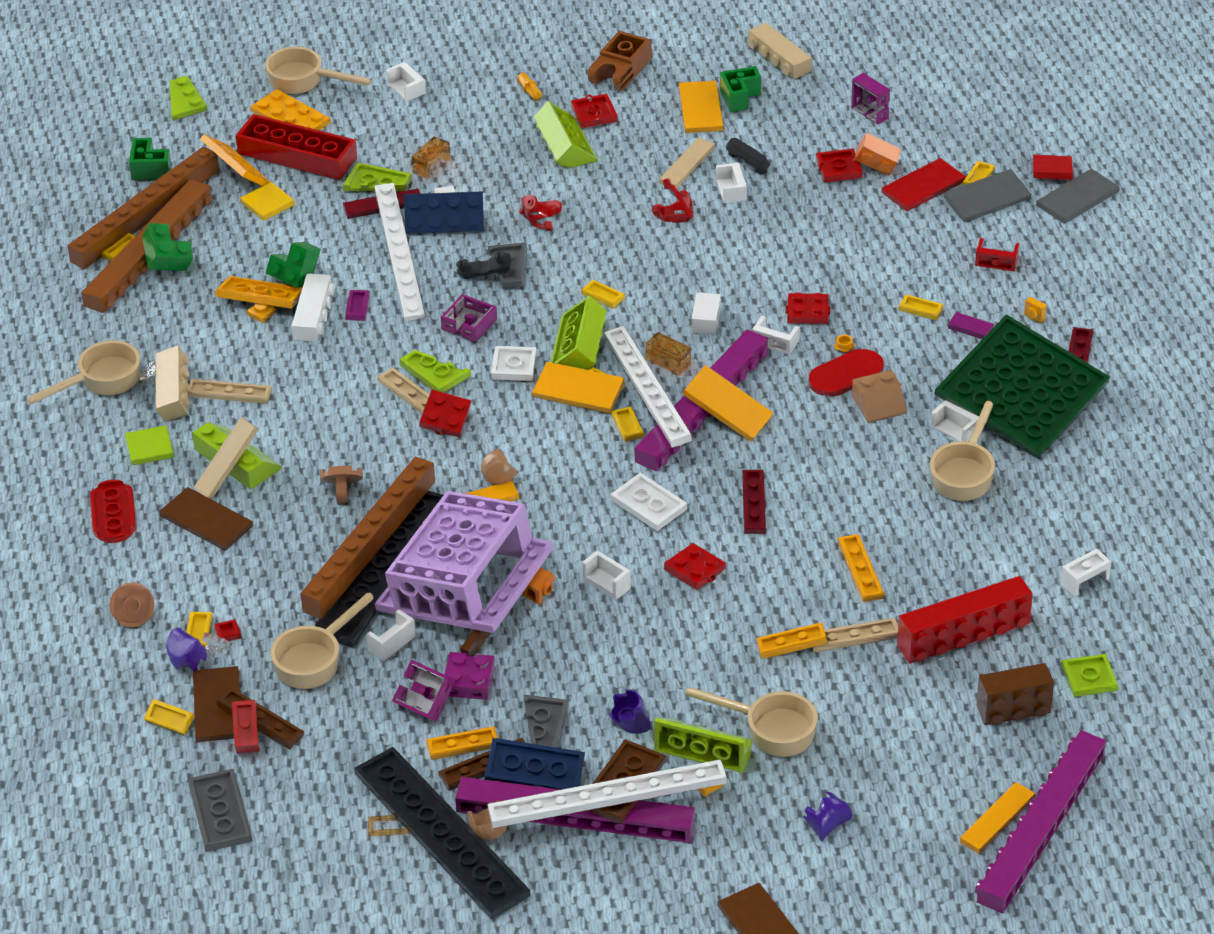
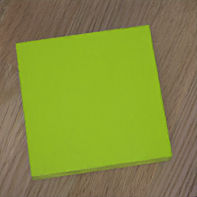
M166 425L125 433L132 465L174 458Z
M1106 654L1061 661L1073 697L1118 691L1119 686Z

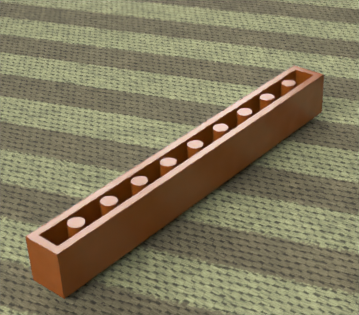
M204 146L68 244L70 262L84 270L99 260L102 257L101 253L126 234H134L145 226L190 179L203 183L219 171L218 155Z
M190 179L81 292L83 306L104 313L108 308H112L115 301L120 296H123L126 289L131 284L133 285L140 274L145 273L148 268L142 239L148 224H168L171 241L177 239L180 232L190 225L195 216H199L201 210L211 203L210 185Z
M416 456L412 459L300 593L304 613L322 619L435 483L433 462Z

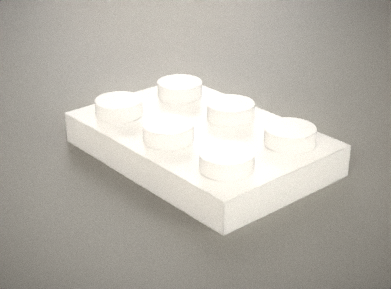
M641 472L610 494L612 502L656 531H659L687 510V503Z

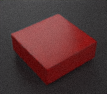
M236 619L214 624L219 643L241 638Z

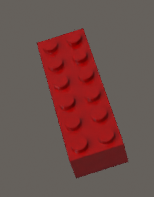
M252 114L235 135L237 153L240 155L338 180L343 178L358 158L356 139Z
M1017 576L899 615L897 646L910 664L916 661L922 662L934 655H942L955 648H963L967 644L976 641H984L987 637L996 634L1002 635L1008 630L1017 627L1023 628L1030 623L1033 592L1021 576Z

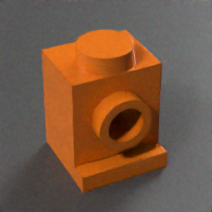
M540 567L522 592V596L540 605L542 597L551 593L555 576L550 571Z

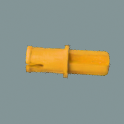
M520 73L517 76V82L523 87V91L525 93L528 92L535 101L542 98V93L537 88L536 82L531 80L526 73Z

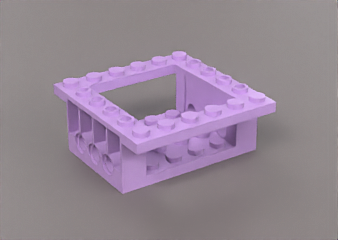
M447 491L385 572L388 587L375 603L376 610L391 614L401 610L412 618L494 633L554 549L551 541L532 538L525 504ZM495 554L520 558L487 606L482 608L476 580Z

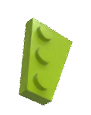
M188 76L170 80L172 121L208 110L206 103Z
M357 162L343 184V191H375V185L394 183L395 191H405L412 180V174Z
M413 350L399 359L401 367L429 388L440 392H446L471 377L470 369L464 368L461 370L456 368L455 364L451 362L442 363L437 361L436 357L418 350Z

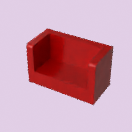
M984 238L979 239L975 266L1015 272L1019 257V243L1015 244L1013 252L983 248Z
M255 700L232 702L236 753L260 751L256 714L257 705Z

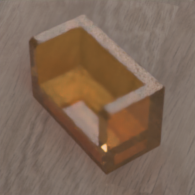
M433 136L411 156L413 174L429 179L430 166L439 158L446 161L451 159L450 142Z
M657 332L646 342V360L680 376L691 366V347Z

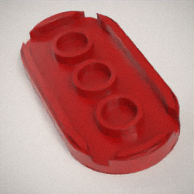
M869 349L850 351L811 370L808 377L809 387L818 395H841L852 390L853 379L883 372L884 360L880 354Z
M112 479L99 483L95 490L93 488L90 492L92 529L95 537L106 543H118L131 537L136 530L132 487L129 484H124L121 480Z

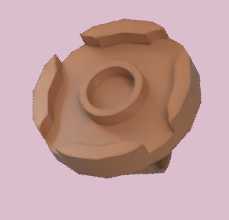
M352 466L328 467V472H325L324 469L320 470V480L322 482L336 483L337 503H348V483L358 482L363 479V469L360 467L357 468V471L352 470Z
M136 582L125 583L119 586L112 593L109 603L112 616H114L119 624L129 628L139 627L152 617L155 607L151 591L144 585Z

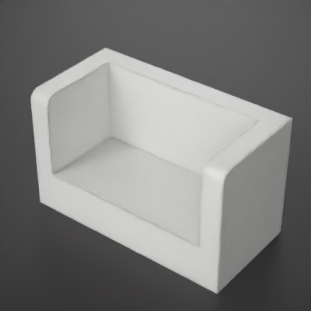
M406 62L386 70L387 84L404 100L410 101L426 94L425 79Z
M739 163L717 165L716 182L723 203L747 200V186Z
M696 292L692 314V333L716 335L721 309V294Z
M761 316L752 329L753 332L768 338L769 349L789 355L800 340L799 326H795L790 335L766 328L765 316Z
M945 400L932 411L930 426L956 441L968 442L979 416Z
M1095 549L1062 566L1060 584L1075 597L1078 595L1080 583L1098 574L1105 581L1108 580L1111 561L1098 549Z
M598 550L583 561V580L613 599L617 600L631 588L630 570Z
M401 610L395 612L396 624L378 637L371 631L366 634L368 651L383 661L416 637L414 619Z

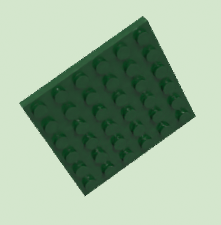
M1006 314L938 385L934 395L977 416H980L984 404L987 401H991L993 407L985 426L1040 459L1109 383L1110 376Z

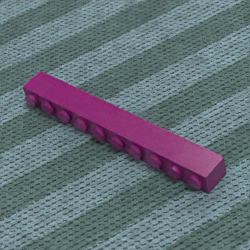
M746 329L710 369L736 386L740 381L743 382L746 379L750 370H754L757 367L761 358H766L769 352L768 338ZM683 396L674 405V408L691 434L695 429H700L707 417L712 416L686 396ZM657 424L634 448L635 463L657 471L661 466L667 464L672 454H676L679 451L680 446L671 447Z
M1080 730L1076 738H1071L1067 752H1062L1057 767L1052 768L1049 772L1048 781L1046 784H1041L1037 798L1030 801L1026 815L1020 816L1016 830L1011 831L1008 835L1007 844L998 850L994 864H989L985 878L978 881L975 887V893H977L976 903L1002 914L1004 913L1105 755V739Z
M461 777L455 797L456 812L467 814V812L471 811L472 814H477L487 809L488 804L495 803L496 801H506L558 791V789ZM638 800L622 824L587 810L527 822L690 843L695 823V807Z

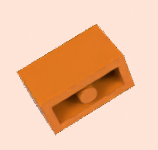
M866 132L858 144L855 160L883 174L890 175L898 163L901 149Z

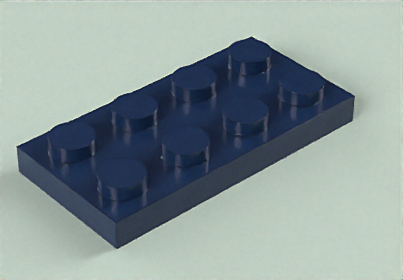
M483 191L404 194L405 233L484 231Z
M493 738L484 780L558 790L579 787L585 752Z

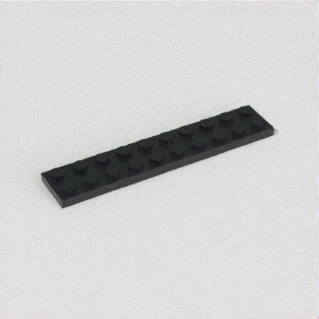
M432 491L426 492L327 614L317 621L316 627L326 630L366 593H371L373 600L333 634L339 644L349 647L355 646L377 611L375 603L388 587L385 572L444 495Z
M394 747L385 750L354 768L355 775L490 919L531 896L530 889L473 832L471 827Z

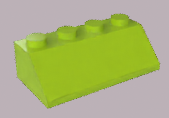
M547 101L533 116L537 123L536 127L542 132V138L548 143V149L555 156L554 160L558 165H565L571 168L598 161L575 116L550 101Z
M590 295L562 314L551 363L585 370L595 365L597 351L600 348V338L603 334L602 329L606 321L607 309Z
M207 422L192 432L194 449L212 461L231 430L225 426ZM249 443L229 475L251 490L281 470L282 466Z
M665 717L655 718L654 751L700 763L721 760L724 769L744 773L752 754V739Z

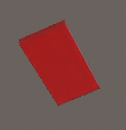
M939 158L882 187L881 193L905 211H909L962 184L966 176L942 158Z

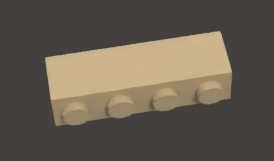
M768 23L748 30V45L750 48L755 49L763 58L771 61L772 65L781 69L785 75L796 79L811 72L812 57Z
M179 345L156 353V410L164 421H171L188 415V405H190L188 398L190 388L187 382L189 377L187 369L189 358L186 352H182Z

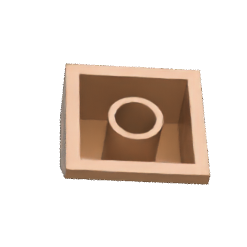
M892 370L853 379L852 397L868 423L907 414L900 382Z

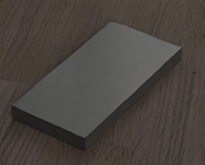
M1091 168L1038 199L1036 206L1065 224L1119 192L1120 186Z
M1012 169L944 192V198L963 222L1031 199L1032 195Z
M234 768L188 778L205 852L252 842Z

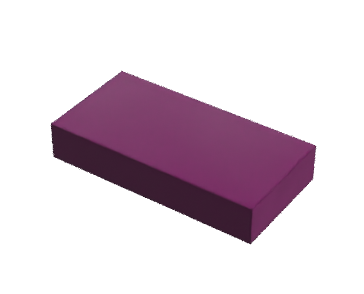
M370 290L349 291L345 320L366 321Z
M956 312L948 323V329L979 339H983L994 327V323Z

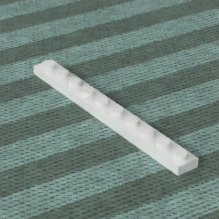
M394 183L375 185L376 199L404 320L425 319Z
M624 326L604 332L608 344L671 447L681 446L692 441L691 433Z
M721 760L490 803L488 804V812L492 827L496 828L726 784L727 777Z

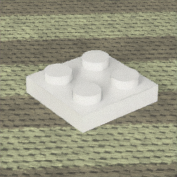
M495 346L491 371L492 380L533 381L537 355L536 347Z

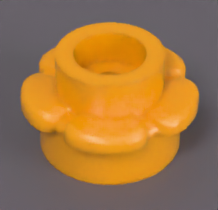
M846 334L838 336L835 341L836 344H834L835 349L841 352H849L855 347L853 338Z

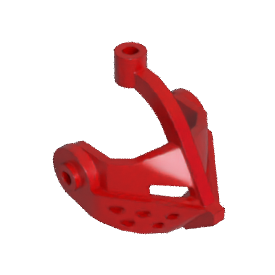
M664 179V189H669L678 201L668 206L661 204L652 206L653 215L662 221L672 223L691 220L693 218V206L689 193L686 190L679 192L671 184L670 179ZM684 210V212H685V213L675 214V211Z
M528 195L521 198L519 213L523 214L534 227L552 231V221H546L541 224L537 220L559 214L562 210V204L559 200L538 202L534 195ZM534 212H537V213H538L537 215H530V214H529V213H534Z

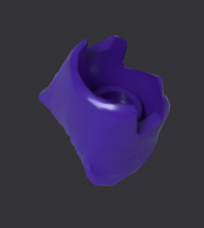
M177 627L171 630L167 638L166 649L174 668L178 670L183 666H187L193 671L198 670L197 666L200 659H203L205 662L207 659V650L204 645L181 628Z
M625 688L626 693H615L613 695L614 707L609 714L611 719L629 733L637 734L649 731L651 723L643 699L637 691Z
M825 792L830 797L822 798L818 811L807 806L805 808L807 817L803 816L805 821L819 836L821 842L832 830L842 823L849 821L853 816L850 806L831 792Z

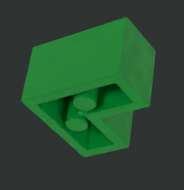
M756 66L720 72V92L730 112L748 109V97L761 95V75Z
M132 138L129 158L131 179L157 180L172 169L170 150L153 149L152 138Z
M148 224L142 235L148 270H187L193 260L191 242L171 241L168 224Z
M307 242L291 243L288 255H270L265 274L294 287H303L306 275L314 274L321 249Z

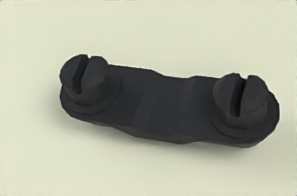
M731 138L726 144L728 155L742 158L747 164L754 167L755 172H758L760 175L767 173L770 162L765 155L738 138Z
M501 251V253L497 252L493 258L486 261L468 262L467 259L459 260L456 263L458 267L457 274L465 279L504 272L510 269L512 260L504 251Z

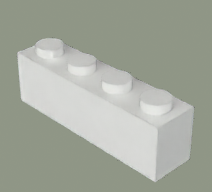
M306 275L292 323L293 340L317 342L319 335H323V322L327 321L326 309H330V295H334L335 285L331 283V275Z

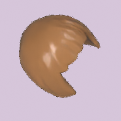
M499 448L487 454L481 463V473L490 484L497 485L511 481L519 473L518 470L509 464L504 453Z
M488 808L477 814H472L471 811L467 812L471 829L483 840H495L501 837L507 829V826L492 827Z

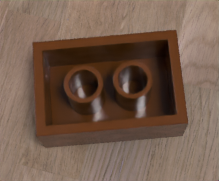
M1046 663L979 675L976 706L984 725H999L1005 721H1020L1026 717H1041L1051 713L1054 681Z

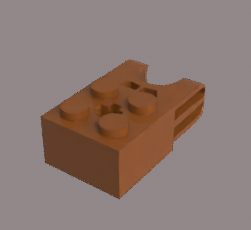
M618 31L600 51V56L589 67V82L598 84L603 79L613 78L614 89L624 90L653 58L651 39Z

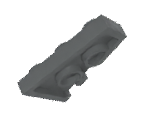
M526 242L487 246L491 258L497 252L501 253V251L506 252V255L511 257L510 269L497 273L502 288L523 287L528 249Z
M524 694V705L531 744L558 748L569 708V700Z

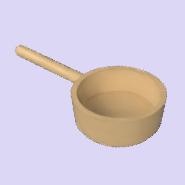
M286 47L277 50L265 62L270 85L275 90L278 89L287 94H298L313 89L319 83L321 76L362 85L371 84L369 78L322 69L320 56L315 51L305 47Z
M109 340L93 344L84 350L78 359L79 374L29 396L27 402L34 404L83 381L88 390L100 395H116L126 392L134 387L140 378V354L133 345L123 341Z
M987 401L984 404L969 442L958 441L945 444L938 448L931 457L930 470L933 486L937 492L946 498L956 501L974 500L983 496L991 486L995 461L987 449L977 444L993 407L991 401Z
M366 593L326 630L316 626H299L279 635L271 647V658L278 678L284 684L298 689L315 688L327 683L335 675L338 668L339 645L333 634L371 602L373 595Z
M692 687L686 689V695L748 714L750 735L753 743L757 748L769 755L778 757L797 755L805 751L813 742L818 714L814 705L799 694L786 691L772 692L761 696L752 705H747Z

